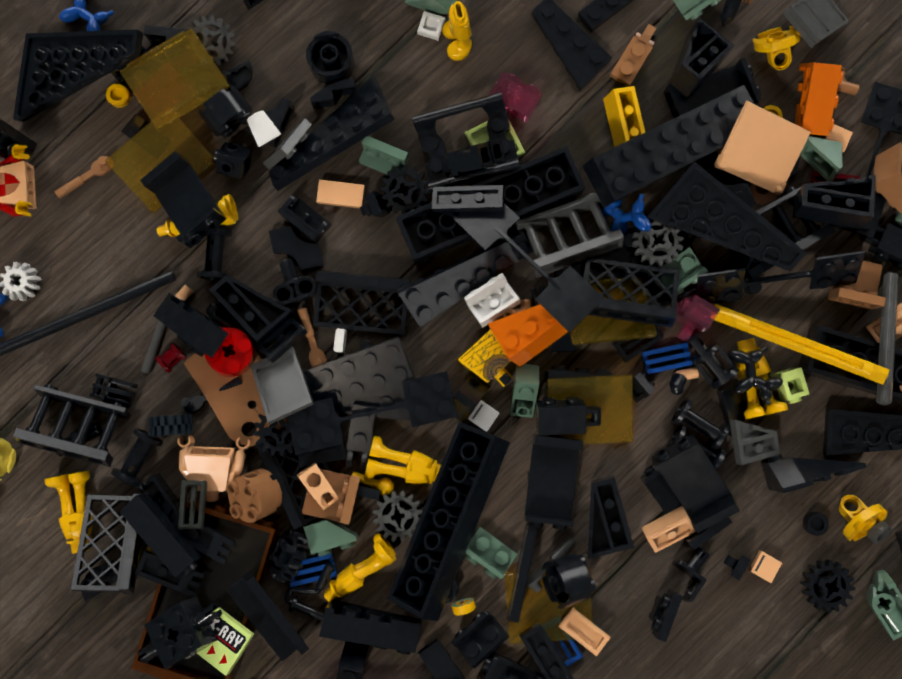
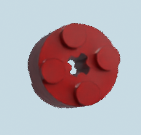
M224 327L222 329L228 333V336L213 358L206 354L205 358L210 367L224 377L239 376L247 372L251 367L250 365L253 364L255 357L254 347L244 332L236 328ZM233 348L235 355H229L227 358L225 351Z

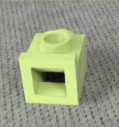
M802 367L789 368L770 374L771 377H780L783 380V384L777 389L780 401H787L788 404L802 401V396L809 395Z

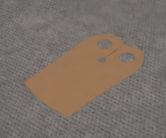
M233 348L225 351L227 358L229 355H235ZM254 349L255 357L253 363L262 360V358ZM196 353L184 362V365L206 397L227 435L235 442L240 437L239 443L246 446L248 439L250 440L249 447L256 445L255 443L260 437L254 435L247 437L242 433L244 423H261L258 415L266 416L251 367L247 372L239 375L242 384L219 391L222 386L238 376L224 377L210 367L206 361L205 354L203 357ZM253 400L256 402L255 409L248 407L249 401ZM287 417L282 419L285 423H288ZM277 421V423H278L277 429L279 430V429H281L282 427H281L279 421ZM266 422L264 428L270 426L268 422Z

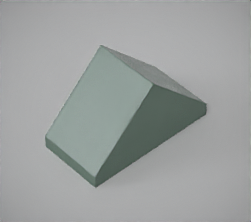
M808 137L800 153L801 157L827 181H834L843 167L842 142Z

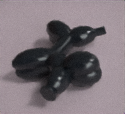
M764 346L762 349L753 350L749 354L737 349L730 350L728 355L732 360L745 364L747 378L740 380L734 386L733 393L743 394L754 387L760 389V397L764 400L763 405L771 404V390L780 388L783 380L780 377H770L764 380L761 377H756L755 363L760 361L763 353L768 348Z

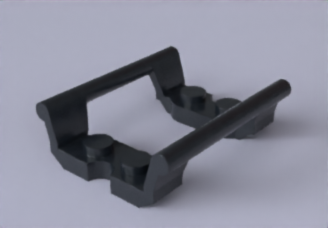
M501 92L412 117L423 154L430 155V161L425 165L429 178L428 186L430 192H433V187H451L520 168L514 140L511 141L506 138V133L511 128ZM482 107L489 117L487 122L489 139L491 141L500 138L505 161L486 168L448 177V172L444 173L441 165V159L448 157L444 142L435 129L436 120Z

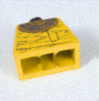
M491 329L458 359L460 364L486 383L494 377L504 387L513 379L511 374L504 368L511 360L505 354Z

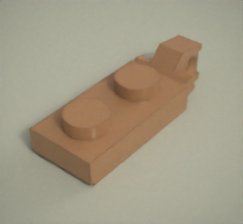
M648 24L643 34L637 32L633 36L611 72L610 77L627 87L631 85L653 48L652 46L655 42L650 39L657 28Z

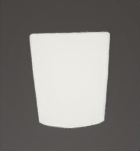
M264 111L256 112L247 119L258 147L281 135Z

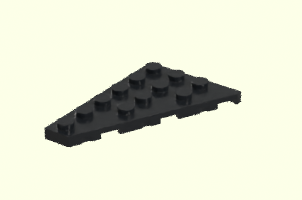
M138 29L26 33L13 120L24 122L138 58L141 54L143 33Z
M399 336L303 370L313 402L332 398L335 412L352 414L353 403L377 406L376 410L402 404L405 396L401 382L415 379ZM405 408L375 414V417L410 421L409 413Z

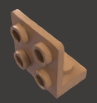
M863 261L857 282L850 285L830 287L828 300L871 310L884 307L886 298L877 296L882 265Z
M320 469L339 500L323 511L307 490L302 513L349 525L360 477Z

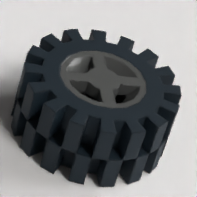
M192 414L149 417L150 436L193 433Z

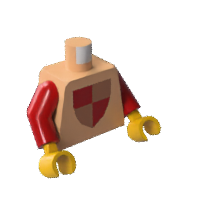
M15 144L12 147V154L0 162V210L12 217L23 215L31 217L28 209H37L34 166L23 161V159L27 160L30 158L29 154H24L27 145Z

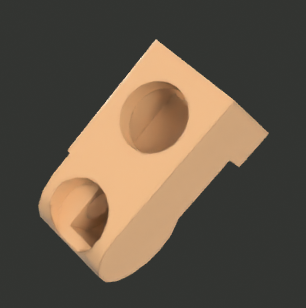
M313 462L297 474V477L323 511L339 500L316 463Z

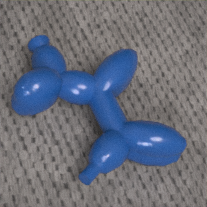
M74 0V6L63 10L59 15V19L62 22L71 23L82 17L88 21L86 31H100V24L105 23L109 16L114 15L113 10L108 12L102 11L93 15L85 9V0Z
M643 193L639 194L630 212L624 213L620 208L622 199L601 209L604 216L609 217L612 215L615 219L611 231L614 232L621 229L624 236L627 231V222L632 221L640 231L648 232L651 230V223L643 214Z

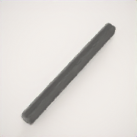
M887 272L883 278L882 297H885L886 300L881 312L878 365L890 370L884 384L877 383L876 402L880 405L892 403L899 278L897 273Z

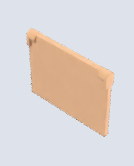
M746 101L714 166L719 170L726 171L779 196L783 193L790 173L811 132Z

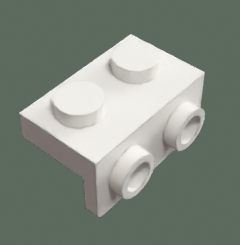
M503 273L492 277L486 284L472 290L464 297L469 310L482 328L502 316L505 310L513 309L521 303Z

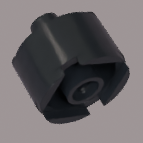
M323 31L316 34L306 48V59L314 77L320 83L328 85L349 79L355 63L349 41L335 31Z
M234 85L230 86L232 90L228 92L222 89L211 96L203 104L206 109L204 111L199 109L198 111L215 136H223L224 139L230 137L235 132L234 128L240 123L242 125L247 124V119L251 116L253 110Z
M571 553L547 561L542 566V570L546 569V576L542 577L544 588L552 603L557 602L559 604L557 606L559 609H564L590 599L592 592L596 590L595 581L589 576L586 560L582 554L576 555Z

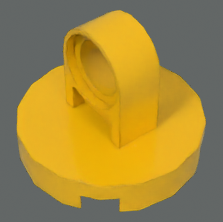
M789 26L790 30L782 31L781 27L769 29L759 33L758 39L753 38L755 51L767 52L769 64L777 70H784L790 65L792 61L790 47L801 40V35L793 26ZM784 53V61L776 65L774 62L776 55Z
M854 495L844 496L838 507L840 514L848 522L843 530V535L850 542L852 539L857 541L865 537L876 521H884L888 514L882 505L875 504L867 507ZM844 503H853L856 505L857 510H847L844 507Z

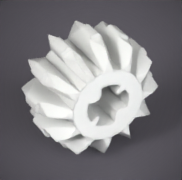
M13 262L12 267L4 266L7 273L0 274V277L4 278L0 282V287H4L2 293L7 296L9 295V298L14 301L18 300V298L20 301H27V296L35 297L33 290L41 289L36 283L42 280L41 277L36 276L37 269L31 268L28 263H22L21 265L19 262Z

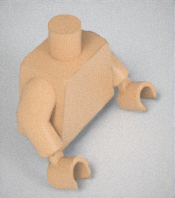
M190 435L188 436V443L184 445V437L180 436L177 439L178 445L182 447V450L179 451V471L186 480L207 481L206 501L219 500V492L226 491L227 483L241 474L246 459L245 451L250 448L249 439L245 447H240L239 437L236 440L238 451L235 452V448L194 446L195 439Z

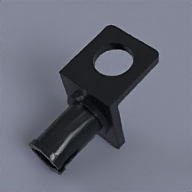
M700 547L696 548L687 563H684L682 560H674L672 563L694 580L682 598L685 602H693L707 581L700 575L699 570L710 555L708 552L703 553L705 550Z

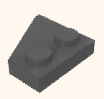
M306 118L298 123L276 147L275 152L264 160L263 164L270 169L284 157L289 159L297 150L294 146L297 143L301 144L308 137L309 134L306 131L312 124Z
M730 420L736 464L744 465L780 454L777 431L738 420Z

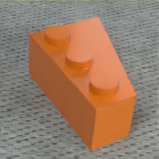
M812 62L801 63L799 66V71L804 72L803 83L798 84V91H802L800 104L796 105L795 124L810 131L812 135L829 136V131L831 132L833 129L834 118H832L834 108L838 104L837 89L843 79L842 65Z
M540 304L488 323L509 360L519 367L568 332Z

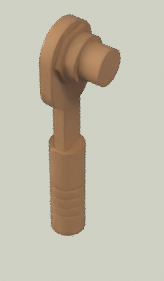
M100 156L98 160L92 163L89 171L54 191L55 194L61 199L95 175L104 176L114 168V161L108 156Z
M307 308L299 309L298 313L302 325L307 331L305 336L308 338L311 348L309 353L311 366L327 362L324 351L317 347L314 337L315 333Z

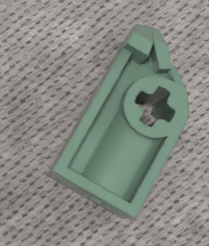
M878 570L872 577V584L868 587L866 600L886 633L894 641L902 636V594L885 570ZM881 597H883L882 599L884 601L882 604H880L879 601Z

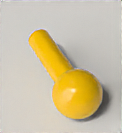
M355 471L352 473L353 476L360 477L359 483L380 490V495L382 496L384 494L390 495L394 490L393 481L387 477L380 478L379 480L375 478L367 479L364 478V474Z

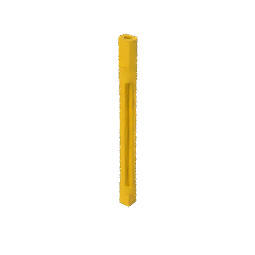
M715 304L711 311L710 319L883 385L890 369L721 305Z

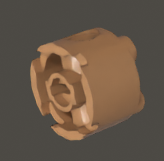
M262 468L255 469L227 483L226 490L231 505L230 514L232 517L252 523L277 511V507L281 506L282 491L277 479L272 480L270 477L273 474Z

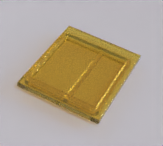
M192 28L186 32L178 33L128 63L126 68L120 71L135 94L137 101L142 105L157 130L206 102L220 90L230 87L212 60V56L208 54Z

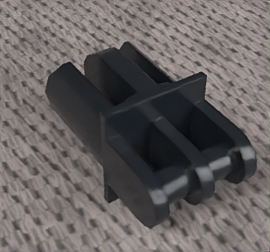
M95 374L97 377L96 383L92 384L94 390L89 396L132 407V401L113 396L119 394L135 397L136 393L117 388V384L135 389L138 388V384L102 374ZM104 379H107L106 386L103 385ZM101 389H105L103 396L100 395Z

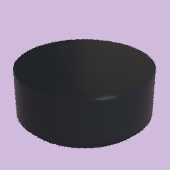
M813 511L805 515L803 527L807 533L820 536L828 530L829 522L824 514Z

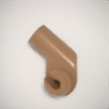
M842 67L843 79L841 84L838 85L837 91L855 96L859 90V85L846 81L844 77L845 69Z
M520 300V308L505 310L503 317L531 308V300Z

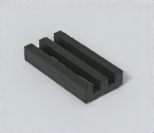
M182 480L178 520L179 530H204L207 481ZM192 486L189 524H185L187 487ZM197 486H201L198 524H194Z

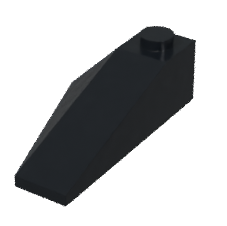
M782 454L768 457V461L761 462L768 489L782 493L814 485L813 482L832 479L830 474L833 473L834 476H840L867 468L866 464L862 462L782 457Z

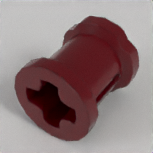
M172 343L170 345L171 348L163 355H158L155 358L159 365L168 373L172 371V367L180 360L187 358L186 354L175 343Z

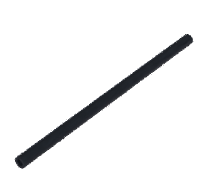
M170 270L0 344V356L176 281V277L173 271Z

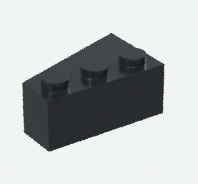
M612 475L591 481L588 559L634 548L615 476Z

